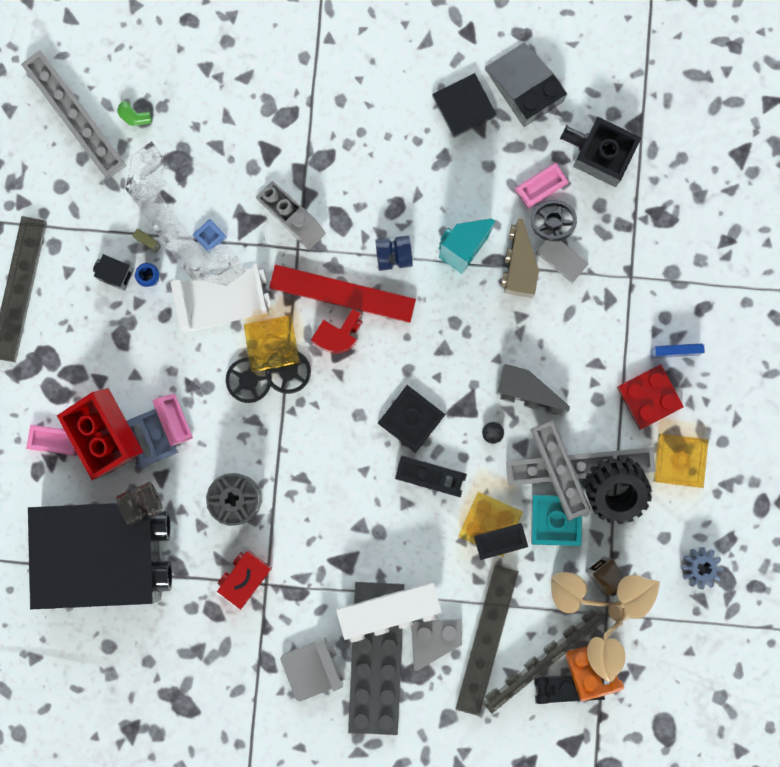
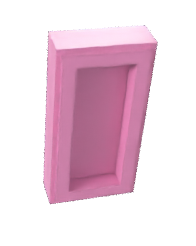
M555 162L516 187L515 191L527 209L566 186L569 181Z
M175 393L156 398L152 401L170 446L193 439Z
M30 425L26 449L77 456L64 429Z

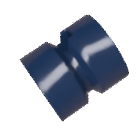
M409 235L395 237L394 241H391L389 238L375 239L379 271L392 270L394 265H397L399 269L413 267Z

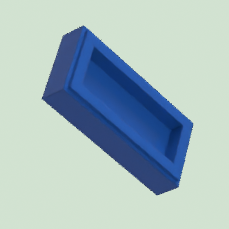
M703 343L655 346L650 352L651 358L699 356L705 353Z

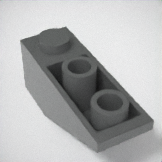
M508 364L503 365L496 394L501 395L500 400L514 403L515 399L524 402V406L538 409L539 406L548 408V413L562 416V412H569L570 406L532 372Z

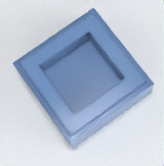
M211 219L192 234L209 254L227 238Z

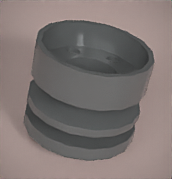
M238 473L224 474L216 478L208 488L206 495L207 509L211 516L221 524L228 526L245 524L254 519L260 511L262 492L258 484L249 476ZM230 493L239 496L236 506L233 503L227 502V499L231 497Z

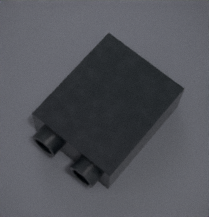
M158 501L28 507L30 610L154 604L160 601L161 592L171 591L172 589L171 562L160 561L159 541L170 540L171 523L169 511H158Z

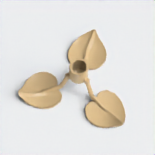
M570 572L557 573L552 576L551 591L553 601L559 610L564 613H574L579 610L581 603L609 608V616L616 621L604 634L603 638H592L587 648L588 660L593 670L604 680L613 682L624 667L626 653L622 644L614 638L609 639V636L619 626L623 625L624 620L639 619L649 613L656 601L660 582L638 575L626 576L619 582L617 588V596L620 601L601 602L583 598L588 588L580 576Z

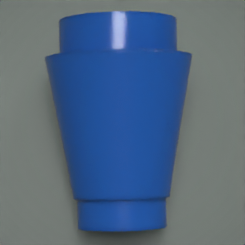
M143 263L137 267L135 279L143 287L155 286L159 282V270L152 263ZM153 275L152 279L147 281V277Z

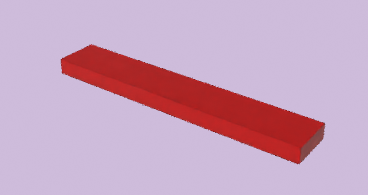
M276 264L269 289L406 323H411L416 302L414 298Z

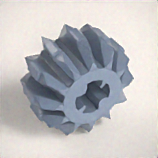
M699 547L698 553L695 549H690L691 558L686 555L682 557L684 561L688 562L687 565H680V569L687 570L682 575V578H690L689 586L694 587L697 584L698 589L701 590L705 588V584L710 588L714 587L712 579L720 581L721 577L716 573L717 571L722 572L724 570L723 567L716 565L722 559L720 557L713 558L715 551L709 550L706 553L705 547ZM698 564H705L703 566L706 568L704 573H698L700 569H697Z

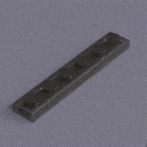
M591 609L581 617L583 621L576 627L574 624L569 626L562 633L564 637L558 642H555V640L551 641L543 648L544 653L538 658L533 656L524 664L525 669L519 674L517 672L512 673L505 679L506 684L499 690L497 688L491 690L485 696L487 700L483 702L491 714L494 713L608 618L602 610L596 609L594 611Z

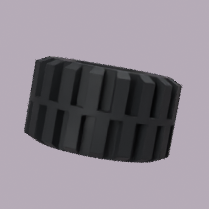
M618 455L617 459H614L613 456H608L606 461L602 459L597 461L599 465L597 467L593 465L590 468L591 474L587 473V482L584 483L586 495L593 512L598 514L601 520L606 519L611 524L614 521H617L618 524H624L625 520L632 522L634 521L633 517L637 516L639 518L642 516L641 511L648 509L649 505L647 502H650L652 499L650 493L652 488L638 462L634 463L630 457H627L625 460L623 455ZM616 484H630L628 489L620 495H606L607 491Z

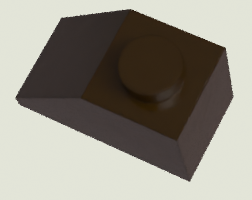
M604 556L585 571L603 595L607 597L610 594L612 597L617 595L619 582L624 576L612 558Z

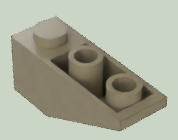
M518 218L516 225L511 224L509 239H513L512 249L507 248L505 262L509 263L508 272H503L501 286L505 287V294L533 298L536 292L539 269L524 220Z

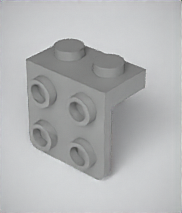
M326 637L284 653L280 658L297 701L306 700L330 689L336 691L343 688V680L346 677L341 665H336L333 658L337 656L332 642L327 643Z

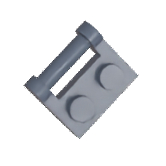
M156 409L127 420L141 446L134 429L135 426L140 425L151 452L149 457H146L144 453L136 457L137 462H135L137 470L179 453L176 445L170 446Z

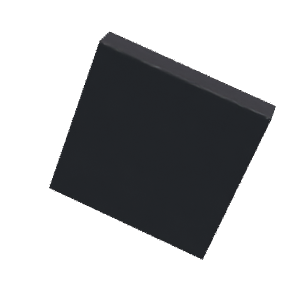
M475 73L432 94V98L453 138L497 116Z
M407 385L377 424L413 452L417 453L446 414Z

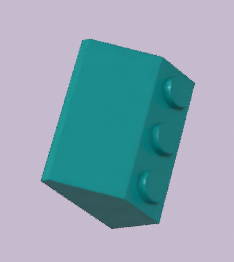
M490 218L459 223L453 229L448 228L440 239L441 242L438 248L440 250L439 258L463 274L489 238L496 221Z

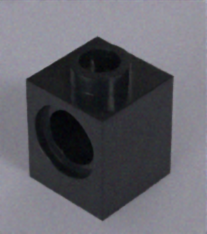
M103 254L101 259H97L93 272H95L94 277L99 281L125 291L134 268L129 264Z

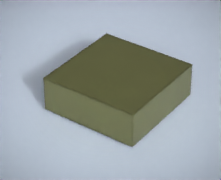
M136 229L132 235L138 242L155 253L161 247L157 240L140 229Z

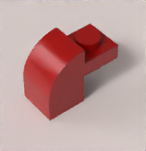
M352 309L341 329L323 319L311 342L324 351L333 354H341L351 350L357 344V339L350 335L352 332L356 334L363 323L360 320L362 317L361 313Z

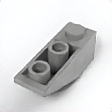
M273 181L255 197L308 250L326 234L318 221Z

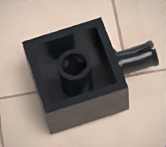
M597 117L589 133L583 134L566 125L560 137V140H564L579 148L580 152L573 165L574 168L614 187H617L622 180L642 137L600 117ZM605 149L609 150L608 155L604 154Z

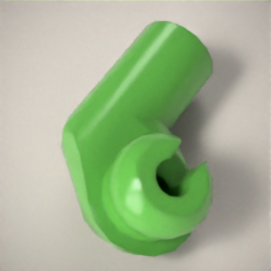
M125 101L118 105L117 113L128 125L152 124L150 112L137 113L130 107V103Z

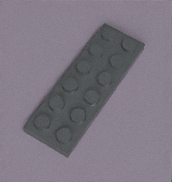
M355 582L354 604L404 590L405 584ZM398 625L389 627L390 632L375 636L374 632L365 634V639L352 642L348 733L398 735L403 628L399 629Z

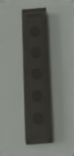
M21 216L0 309V360L16 363L46 230L47 222L45 220Z
M494 564L455 710L480 716L519 571Z

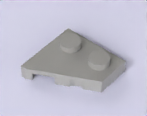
M461 619L413 622L414 625L411 626L414 671L422 669L462 645Z

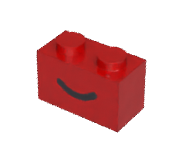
M250 550L245 554L240 552L232 563L235 565V568L230 574L225 572L217 583L220 587L216 592L240 610L272 570L270 565Z

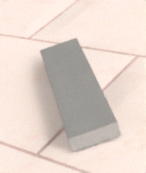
M554 420L531 428L530 432L567 520L569 521L591 512Z

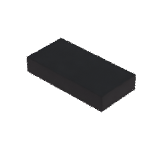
M522 523L474 536L480 560L528 547Z

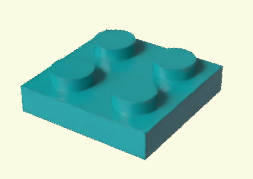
M532 495L531 544L581 546L582 516L568 521L558 496Z

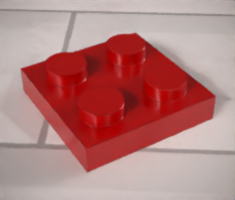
M661 364L617 386L639 430L684 408Z

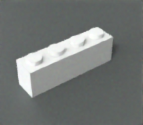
M433 582L337 608L336 610L344 640L350 639L351 643L365 639V634L374 632L375 636L390 632L389 627L396 625L399 626V629L414 625V620L422 618L423 622L437 619V614L442 613Z

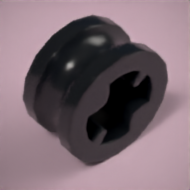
M489 422L483 427L482 436L488 443L495 444L503 439L504 429L499 423ZM491 426L493 429L498 427L500 432H497V434H500L497 439L494 437L489 439L486 436V433H489L486 431L488 427Z

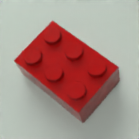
M109 388L91 392L56 415L92 481L109 475L144 453Z

